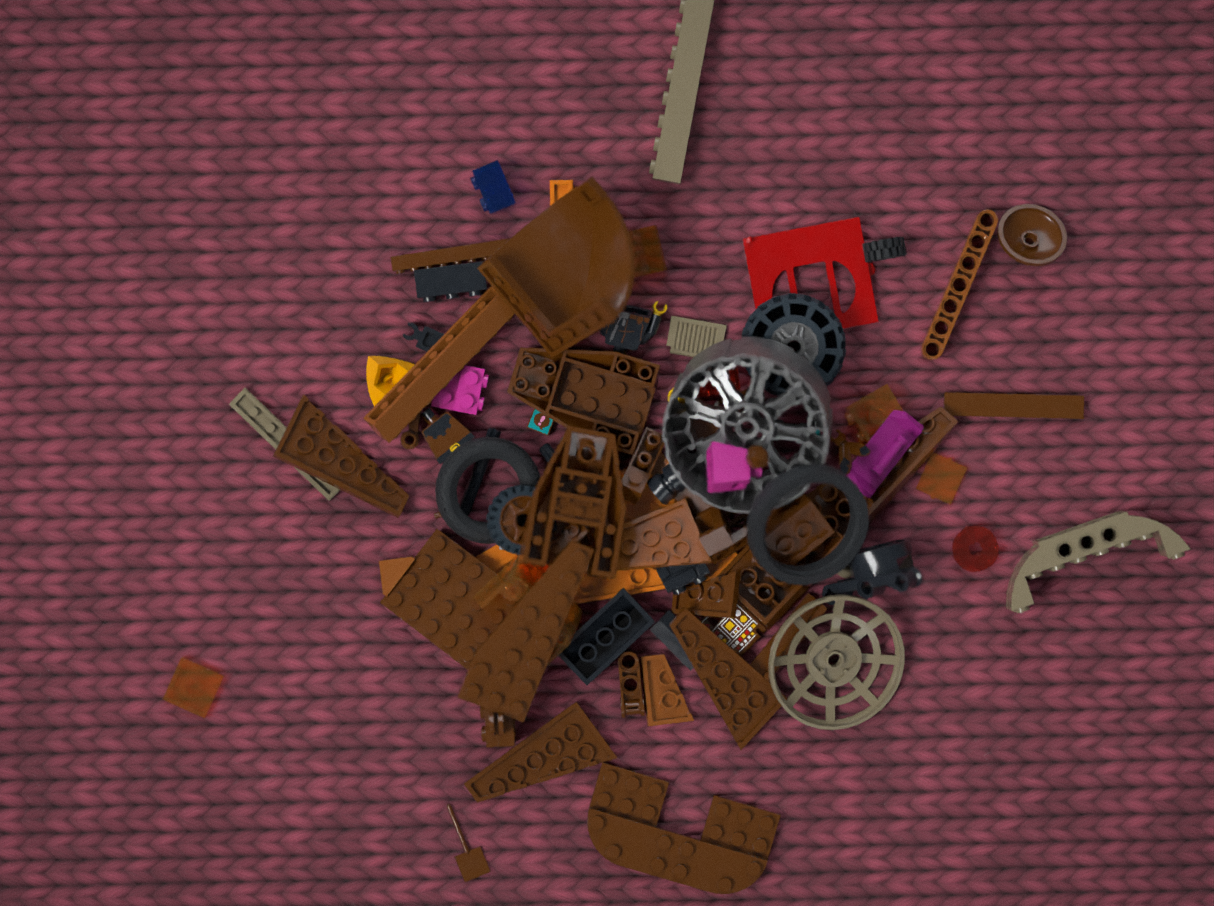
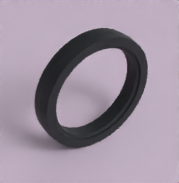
M805 464L793 467L773 478L760 491L752 504L747 520V540L750 550L759 565L774 578L782 582L794 585H808L824 581L843 570L861 549L869 525L868 506L855 482L838 469L823 464ZM826 483L841 489L848 499L850 519L846 533L838 546L824 558L807 565H787L775 560L768 551L765 532L769 516L778 502L789 492L807 484Z

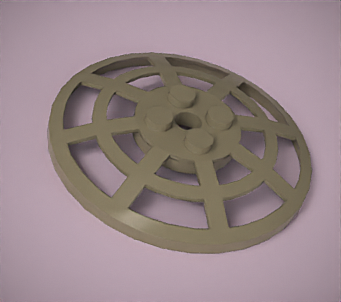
M844 594L829 595L815 599L794 612L775 636L768 661L771 688L786 712L807 726L825 730L846 729L856 726L882 710L897 690L905 663L904 645L896 624L885 611L871 601L858 596ZM835 601L833 613L820 615L808 623L800 617L805 611L819 604ZM845 601H852L862 604L878 615L866 623L855 615L843 613ZM832 620L830 632L818 636L811 629L821 622ZM841 620L853 622L860 626V628L849 636L846 633L840 632ZM883 622L888 626L892 635L895 655L881 654L880 644L873 629ZM794 623L800 630L793 638L788 654L775 657L782 636L787 628ZM866 634L871 641L873 654L861 653L860 647L857 644ZM805 635L812 642L807 653L795 654L799 641ZM833 654H838V662L829 664V657ZM806 663L809 674L799 683L795 675L794 664ZM861 663H872L869 674L861 682L856 677ZM880 664L894 665L887 686L882 694L876 698L868 688L876 678ZM787 665L789 679L795 688L787 700L777 685L774 666ZM816 681L826 686L825 698H821L806 690ZM849 682L855 688L854 691L847 695L835 698V687ZM860 695L870 704L866 709L853 716L835 720V706L849 703ZM802 696L812 703L825 706L826 720L806 716L797 711L793 706Z

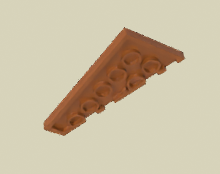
M686 499L624 523L616 571L712 563L699 540L700 533ZM593 538L586 544V546L592 547Z

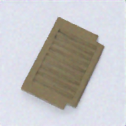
M671 316L666 346H671V354L695 357L711 345L724 341L726 325Z

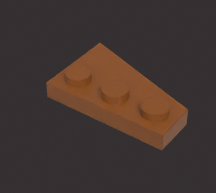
M665 655L640 656L647 726L694 721Z

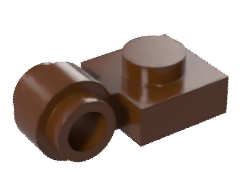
M421 411L409 423V431L401 435L400 442L406 449H414L419 444L418 430ZM409 435L414 438V442L411 445L406 442V438Z

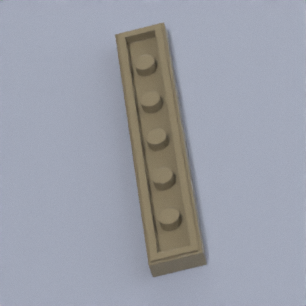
M244 388L229 405L276 449L287 427L247 388ZM295 468L329 501L340 491V489Z

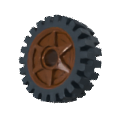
M516 485L508 487L499 492V495L493 498L492 504L488 507L489 512L486 515V519L488 520L487 529L490 532L489 535L499 547L512 554L520 555L525 525L520 527L517 523V518L522 513L528 517L535 490L532 486ZM553 520L550 539H553L554 531L557 530L556 520Z

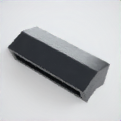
M669 610L650 630L691 671L694 667L669 625L676 617Z

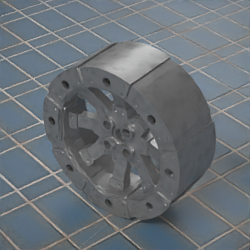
M741 337V339L733 341L732 339H727L701 351L686 365L685 371L680 373L664 415L663 442L666 445L665 453L675 475L691 493L701 497L702 501L726 511L749 513L760 491L773 478L784 472V470L805 464H824L833 422V411L830 408L831 398L824 380L816 368L804 356L800 357L793 352L794 349L789 346L760 337ZM737 365L752 367V380L745 396L739 390H736L729 378L728 369L735 368ZM770 371L786 377L785 380L791 384L787 391L775 399L771 398L764 401L765 392L763 390ZM710 380L717 387L725 406L715 407L703 403V400L696 397L700 386H704ZM678 398H685V403H680ZM803 402L806 411H808V423L795 425L783 423V420L777 419L781 416L782 412L794 404L796 406ZM692 418H699L714 423L719 429L716 433L706 438H698L692 427ZM745 421H750L753 423L754 427L746 428L743 426L742 423ZM732 426H735L736 432L732 431ZM816 430L824 432L820 436L815 434ZM758 432L762 433L761 437H756ZM773 440H791L802 445L798 453H795L787 460L775 449ZM711 442L723 443L747 450L752 446L758 445L763 447L769 455V462L767 464L769 469L763 471L761 477H750L748 485L743 490L710 493L708 492L706 451ZM694 448H696L697 450L695 453H690L688 451V449L694 450ZM811 484L798 487L789 492L778 502L774 509L784 506L799 497Z

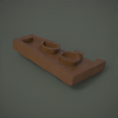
M734 571L726 576L715 577L697 585L686 586L687 590L677 595L673 594L671 612L678 614L686 607L695 616L736 619L741 572Z

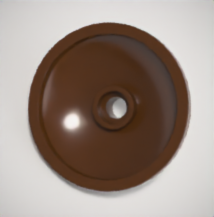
M1022 204L1015 206L1002 216L998 225L997 234L1003 250L1011 258L1025 265H1048L1056 261L1066 247L1067 233L1063 223L1053 212L1038 205Z

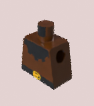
M431 406L421 414L429 425L422 431V434L439 464H442L457 447L475 438V435L448 411L439 416Z

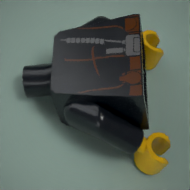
M658 301L654 303L652 310L626 304L620 315L613 322L599 329V332L605 337L606 344L614 346L613 352L626 355L627 349L635 351L639 345H645L656 335L662 320L660 316L666 312L667 305L665 304L663 311L660 312L656 309Z

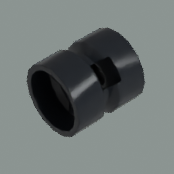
M667 464L662 469V474L656 473L647 481L651 491L664 504H668L677 496V491L682 492L686 489L675 475L670 464Z

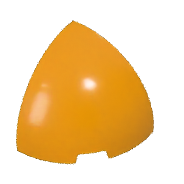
M368 356L366 378L373 405L375 406L415 364L390 357Z

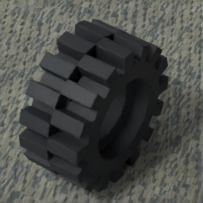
M904 237L888 238L862 244L865 262L907 255Z

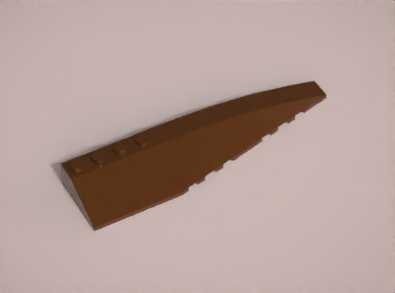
M939 407L918 421L924 426L921 434L910 445L878 486L874 494L870 498L863 495L868 506L869 524L959 423L944 408ZM822 483L806 495L835 533L794 566L811 564L824 558L843 539L849 524L850 507L846 495L836 486ZM749 544L717 576H726L734 571L741 572L738 601L768 630L812 585H794L774 578L759 565L750 550Z

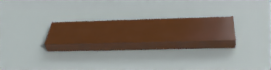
M944 392L943 408L952 416L1084 419V396Z

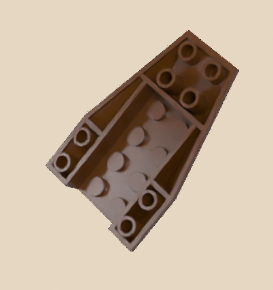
M520 347L507 392L566 428L570 426L614 434L617 450L634 455L643 435L656 393L661 365L618 352L564 350L551 357L544 348Z

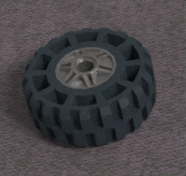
M788 293L772 297L763 302L749 316L742 331V337L766 338L784 345H788L791 340H797L799 348L795 353L800 357L804 356L816 368L826 386L835 380L834 378L840 372L844 357L846 356V337L840 320L823 302L804 294ZM745 366L747 372L752 378V367ZM770 371L764 390L772 395L779 396L787 391L791 384L785 380L786 377Z

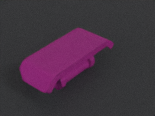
M893 410L866 444L871 451L870 454L865 457L857 456L852 462L850 473L847 474L855 482L863 495L870 498L874 494L878 486L910 445L921 434L924 426L905 411Z

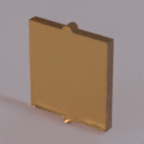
M933 452L915 489L930 495L931 499L936 498L951 505L967 467L952 461L950 457L947 459Z

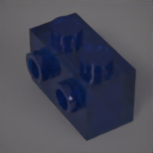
M498 160L472 171L474 176L470 179L475 191L480 189L483 198L479 199L484 212L489 211L490 215L517 205Z

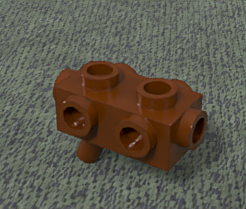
M573 523L566 524L558 538L550 541L546 564L550 566L571 540L586 545L593 538L589 532L591 527Z

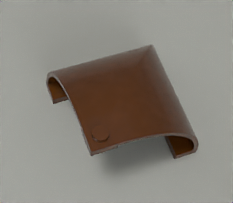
M591 176L530 221L488 257L477 269L548 354L554 357L613 322L620 315L632 291L635 260L631 238L619 210L601 185Z

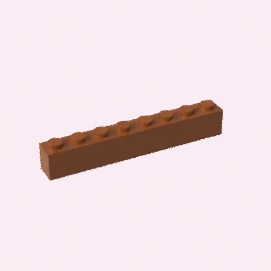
M492 285L363 418L379 437L388 443L397 438L400 432L416 418L417 414L432 402L437 393L445 388L458 372L463 370L465 364L480 352L481 348L497 334V331L505 323L512 319L515 313Z

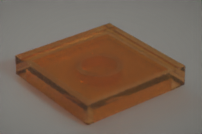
M181 657L163 700L206 718L225 675L185 657Z

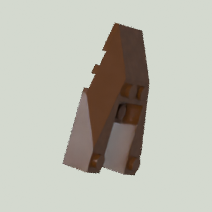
M567 427L533 492L521 543L519 564L536 567L546 566L553 520L595 527L591 547L594 551L589 561L587 575L605 579L615 578L626 504L624 503L623 485L620 478L614 434Z

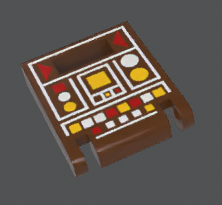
M738 601L736 619L721 618L714 626L708 621L710 617L702 616L699 619L740 656L761 637L755 631L757 628L763 633L767 631Z

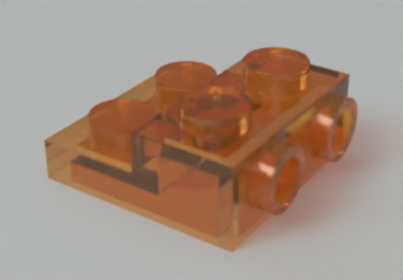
M885 384L845 407L847 412L844 413V417L850 426L855 425L858 433L855 434L860 444L865 445L893 410H903L888 384Z

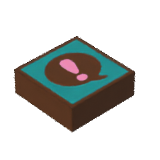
M533 409L526 428L548 436L554 420Z

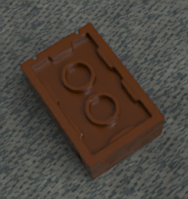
M802 493L790 503L775 509L770 514L766 525L765 540L768 551L775 560L787 565H795L835 532L813 502Z

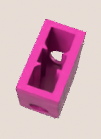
M711 442L706 451L708 492L743 490L748 485L750 477H761L762 468L754 469L747 464V449Z

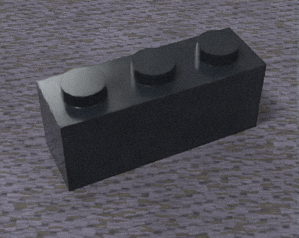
M483 261L414 270L417 298L423 299V303L437 301L439 296H446V300L460 298L462 293H469V297L483 295V291L488 290L487 280L477 269Z

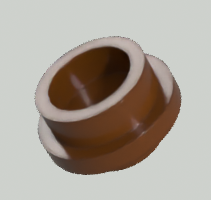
M755 445L748 449L746 462L750 467L760 469L768 464L769 455L763 447Z

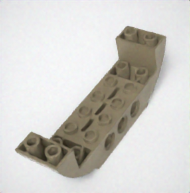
M1117 511L1032 541L1034 545L1019 560L1009 579L1006 592V608L1010 611L1021 613L1029 610V605L1034 604L1025 577L1033 579L1042 576L1043 570L1056 571L1065 567L1064 563L1069 561L1074 564L1087 560L1086 556L1089 554L1103 555L1108 553V548L1112 546L1115 548L1131 545L1130 540L1135 538L1142 541L1154 536L1160 555L1172 560L1185 556L1184 551L1190 550V548L1169 527L1155 520L1128 515L1127 511ZM1109 528L1111 535L1109 539L1105 540L1103 532ZM1087 536L1089 543L1083 548L1081 546V539ZM1064 543L1067 550L1064 555H1060L1058 549Z

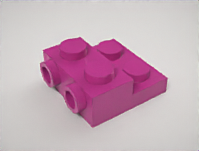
M465 365L463 370L458 372L449 381L448 385L437 393L432 400L431 406L477 415L478 411H482L485 398L481 397L482 388H487L489 375L485 374L486 369Z

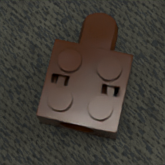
M480 706L481 719L485 718V726L481 728L482 742H486V747L515 746V719Z

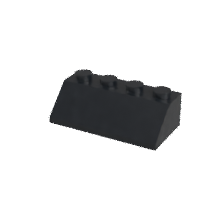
M622 588L555 652L587 686L651 627L655 620Z

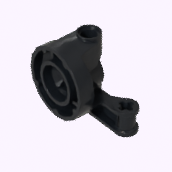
M910 538L898 539L860 549L855 558L849 563L851 578L837 581V583L824 586L822 597L839 594L853 595L857 590L862 598L869 599L884 593L886 586L893 588L899 593L908 591L910 587L917 588L921 586L923 575L918 568L914 567ZM829 601L826 603L829 605H834L835 601Z

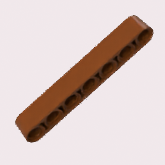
M983 210L974 219L921 344V355L927 360L939 358L944 351L997 226L998 217L992 210ZM986 214L992 218L990 227H984L981 224L980 219L982 215ZM973 236L982 238L983 246L977 249L972 246L971 240ZM965 257H969L974 261V267L971 270H966L962 266V261ZM955 279L964 281L965 288L963 291L959 292L953 288ZM947 300H952L956 305L953 313H948L944 309V303ZM939 321L945 323L947 327L943 335L935 331V325ZM929 343H934L938 348L934 356H929L926 353V346Z

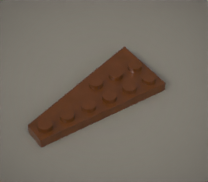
M303 394L273 457L399 518L409 495L395 481L387 477L373 460H370L341 429L334 426L324 416L325 414L320 409H317Z
M684 607L669 625L740 750H742L782 705L777 700L771 688V683Z
M576 701L467 780L464 785L478 803L618 757Z

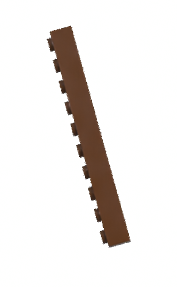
M510 238L390 257L392 271L396 272V274H401L409 269L411 272H414V270H419L422 267H425V269L434 268L433 266L435 265L443 267L448 266V263L459 265L462 264V261L467 260L468 263L477 262V259L480 258L485 261Z

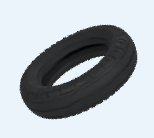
M481 437L463 443L445 459L437 476L435 496L443 520L455 533L476 543L493 544L495 542L487 529L488 522L471 519L463 512L459 505L457 487L463 472L476 461L495 458L503 460L512 466L517 473L520 485L536 488L541 477L533 459L520 446L503 438ZM522 513L518 516L517 523L520 527L526 524L527 517Z

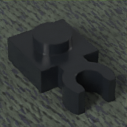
M408 323V326L414 329V334L412 336L403 334V338L406 340H418L415 347L428 352L444 334L427 326L424 327L423 331H420L416 324Z

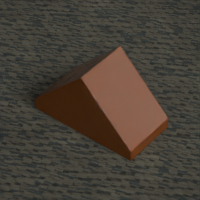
M414 556L379 561L382 590L385 596H388L414 562Z

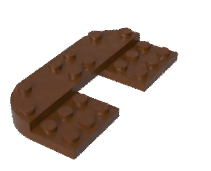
M602 762L589 805L587 827L593 845L604 858L622 867L715 894H731L742 891L751 886L761 876L768 862L781 814L713 795L701 839L685 836L656 827L669 781Z

